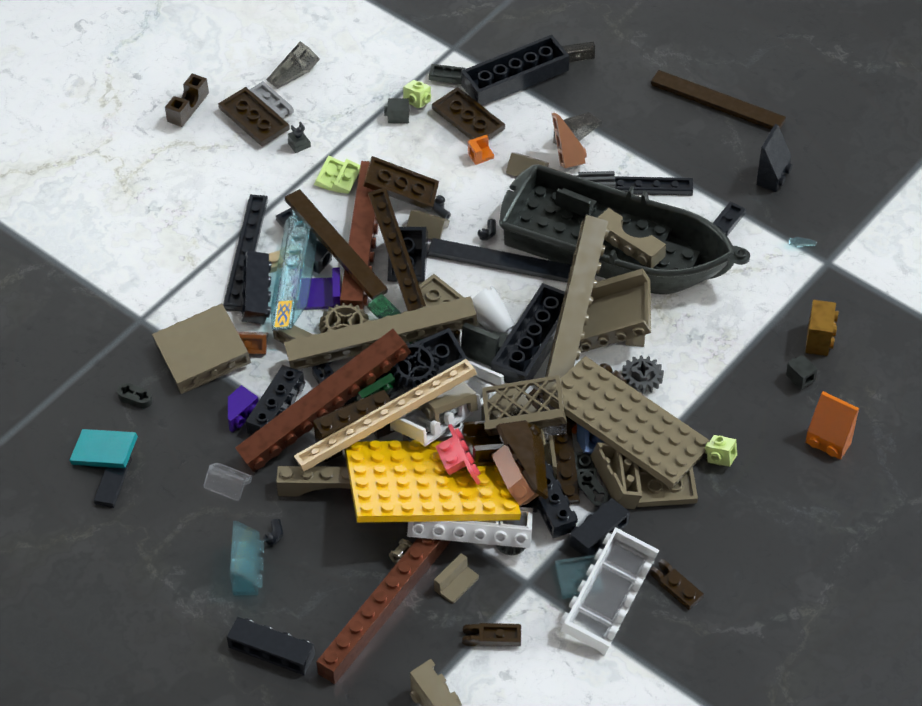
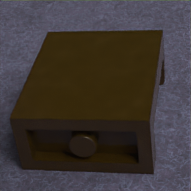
M485 421L464 422L462 426L464 439L462 440L466 442L469 448L467 452L471 453L475 461L473 464H476L477 467L496 465L492 454L505 445L501 436H488L485 431Z

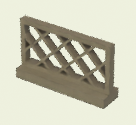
M560 375L482 388L485 414L484 426L488 436L500 435L496 426L502 423L526 420L531 425L535 424L538 428L567 424ZM556 382L557 387L552 393L545 389L548 383ZM535 385L539 389L533 396L525 392L529 386ZM515 388L519 393L512 400L506 396V393L510 389ZM542 391L549 395L543 404L536 400ZM497 392L500 395L492 403L488 400L487 393ZM522 394L530 399L524 407L516 403ZM503 397L511 402L505 410L497 406ZM552 399L559 402V409L550 410L546 406ZM533 402L541 406L536 413H530L527 410ZM513 405L521 409L517 416L508 414ZM494 408L502 413L498 419L490 420L489 414Z

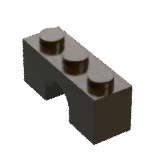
M193 73L183 84L184 91L182 97L173 96L165 106L167 122L180 127L184 126L209 94L207 78Z

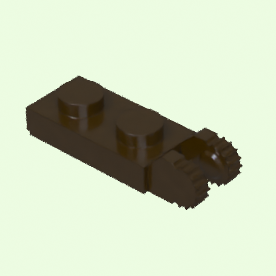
M661 559L658 562L659 567L667 574L665 577L656 567L649 569L651 576L660 583L659 585L688 610L704 598V593L676 569H673L665 560Z
M479 623L463 626V633L471 634V636L468 635L462 638V643L466 646H476L478 644L482 646H521V624Z

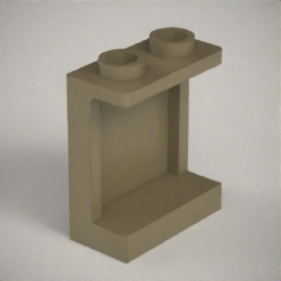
M462 382L435 399L419 406L418 410L422 411L428 420H435L440 423L439 414L467 404V409L470 412L478 410L477 394L465 382Z

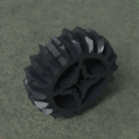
M415 340L412 345L408 341L405 342L411 351L409 355L413 356L399 361L388 371V374L391 373L395 381H397V387L403 385V390H406L407 387L411 390L439 374V359L435 357V351L430 352V346L424 348L423 342L420 345H416ZM416 361L415 367H413L411 371V365H414V362ZM399 366L401 367V369H403V370L406 372V374H404V373L400 370Z

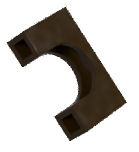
M382 390L313 420L315 443L385 405L391 399L385 390ZM389 423L373 433L379 439L395 432V430L391 431ZM342 450L332 455L330 458L325 459L324 462L341 456Z

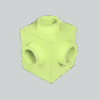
M413 80L403 87V98H409L410 105L415 108H421L431 102V86L421 81Z
M714 435L705 446L708 462L730 467L737 456L736 439Z

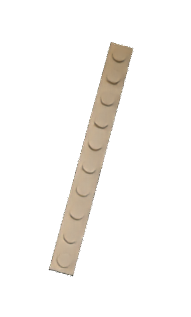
M467 359L459 362L294 455L296 462L303 471L314 467L316 464L330 458L355 442L364 439L371 433L477 374L475 368Z

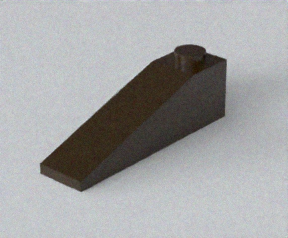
M526 420L498 424L496 428L502 441L513 450L514 454L512 457L524 469L522 473L531 488L542 498L547 499L543 441L540 437V429L535 424L531 425Z

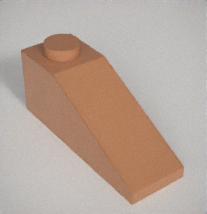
M555 112L551 113L560 165L564 168L586 164V149L581 145L561 116Z
M504 445L492 454L493 460L507 489L519 506L528 504L538 494L533 491L523 475L522 470L524 469L512 457L514 454L510 446Z

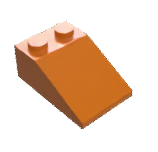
M823 391L808 428L805 443L841 460L852 443L859 408Z

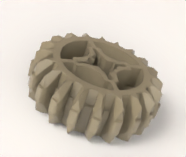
M343 302L342 306L336 304L335 308L329 307L328 311H324L323 316L320 318L319 330L320 333H324L329 330L344 328L348 325L364 323L369 320L368 314H365L364 309H360L358 305L353 307L352 303L347 306Z

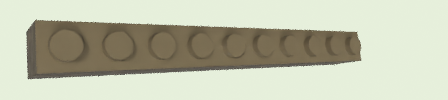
M586 215L581 223L545 377L560 375L562 378L574 367L575 360L578 361L581 353V349H578L579 343L583 342L585 332L582 330L589 319V314L586 313L593 302L591 292L595 290L597 284L595 275L599 273L601 267L599 258L603 256L605 250L603 241L607 239L609 228H607L608 221ZM556 382L548 383L545 389L548 391Z
M471 296L461 297L457 300L441 302L429 307L424 306L417 310L404 311L401 314L385 316L373 321L368 320L364 323L348 325L344 328L312 334L300 339H292L284 342L290 368L300 370L356 356L391 329H394L404 342H412L427 338L447 328H450L451 331L460 330L465 322L476 326L478 325L477 314Z

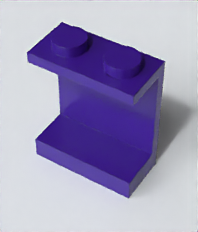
M340 267L332 268V277L299 279V269H295V277H291L292 288H295V291H291L292 303L296 305V310L329 309V307L335 308L336 304L340 306Z

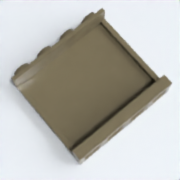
M643 268L597 282L595 290L591 292V297H593L592 305L587 309L586 313L589 314V319L582 330L585 332L583 342L579 343L578 349H581V352L590 351L651 333L650 278Z
M222 303L152 334L155 344L159 348L181 394L251 363L249 353Z

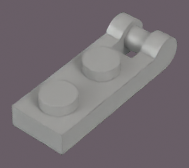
M262 81L249 89L282 119H284V116L294 113L293 107L265 82Z

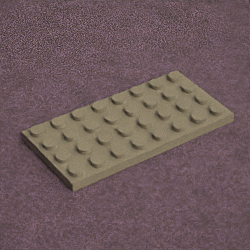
M584 356L561 378L565 415L670 488H673L704 456L705 446L710 440L587 356ZM555 383L548 391L552 393L556 389L557 384ZM544 393L542 399L546 401L549 395ZM552 399L549 404L559 409V402Z

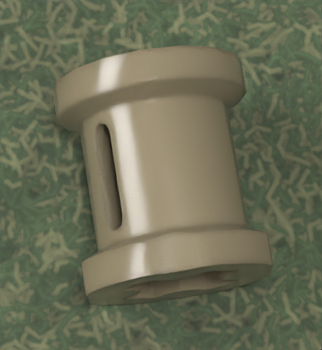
M401 539L395 551L389 553L390 559L397 564L411 547L412 543L406 539Z

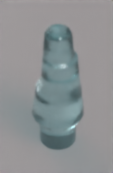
M801 237L789 238L788 245L795 247L815 246L817 243L815 240Z

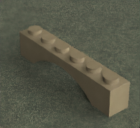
M278 466L276 482L278 496H300L307 492L325 488L351 489L347 467L314 466L303 471L300 466Z

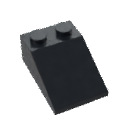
M775 124L761 147L756 185L777 192L779 186H783L786 174H790L793 164H791V153L779 125Z
M399 227L417 281L424 282L428 254L427 227ZM388 255V280H387V281H388V282H397V279H396V276H395V273H394V270H393V267H392V264H391V261H390V258H389V255Z

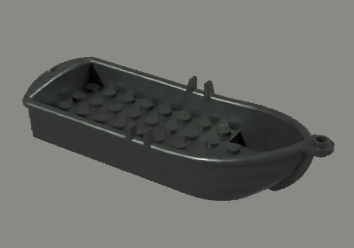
M539 164L530 166L515 178L509 186L511 190H507L501 205L499 224L504 230V244L506 246L550 261L571 265L581 223L585 217L556 206V191L564 188L597 201L596 207L590 215L596 218L610 208L623 217L622 229L625 233L637 238L651 235L666 244V255L656 266L649 268L604 240L605 250L603 256L599 258L601 267L596 276L608 279L643 268L650 278V289L653 294H672L685 290L702 281L725 274L732 268L734 263L744 265L750 260V252L747 249L733 246L725 233L715 224L691 211L649 200L646 190L643 191L640 197L633 195V186L630 187L627 193Z

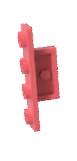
M449 424L448 427L453 437L435 446L449 475L467 466L469 473L478 485L481 483L478 478L481 473L476 464H473L475 461L471 453L467 452L469 448L466 442L462 440L464 437L459 428L454 429L453 425Z

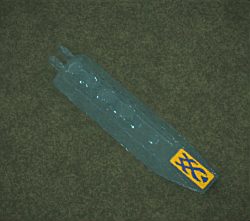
M294 211L285 221L271 302L272 331L291 329L308 303L318 238Z

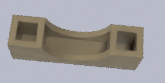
M610 208L597 217L608 221L607 228H609L607 239L604 240L623 251L626 255L639 261L640 264L653 268L665 258V243L652 235L643 238L628 235L622 229L623 217Z

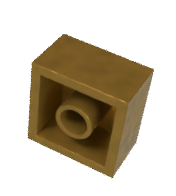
M813 300L805 353L828 356L829 349H833L834 337H836L837 326L834 322H837L839 311H835L836 303Z

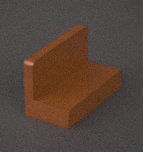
M238 332L249 354L267 353V337L269 333Z

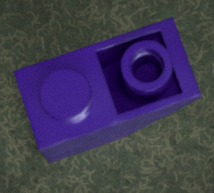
M242 385L228 396V423L231 432L243 426L259 402L258 397Z

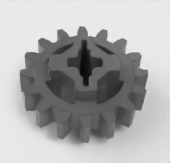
M640 355L639 359L632 357V362L626 361V365H623L622 376L629 386L637 391L642 390V393L645 394L646 390L652 393L653 387L659 388V384L663 382L664 370H661V364L657 365L656 359L651 361L650 356L643 359V356Z

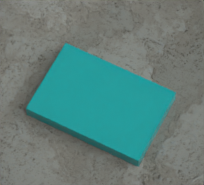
M82 429L69 461L72 465L126 468L138 436L136 432Z

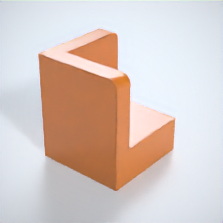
M487 135L468 141V154L475 165L494 159V154L489 148V137Z

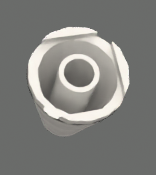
M490 286L491 290L489 291L487 288L483 289L472 298L477 321L492 332H503L509 335L515 323L501 297L493 286Z

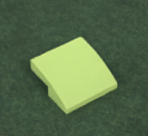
M328 155L314 185L326 190L349 194L359 175L360 165L348 159L342 162Z

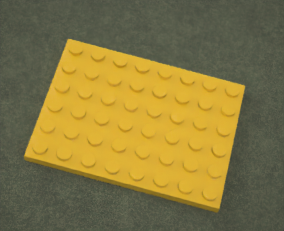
M397 440L357 441L344 449L357 523L520 520L521 512L519 504L507 489L496 465L477 467L481 473L478 476L481 483L478 485L469 473L467 466L449 475L435 447L443 441L434 440L425 447L416 440L410 442Z

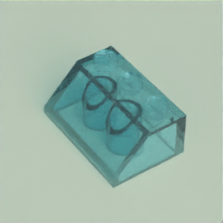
M233 521L230 577L233 595H258L259 587L263 585V577L259 573L260 570H263L264 566L263 557H260L261 552H264V540L260 539L259 531L239 521Z

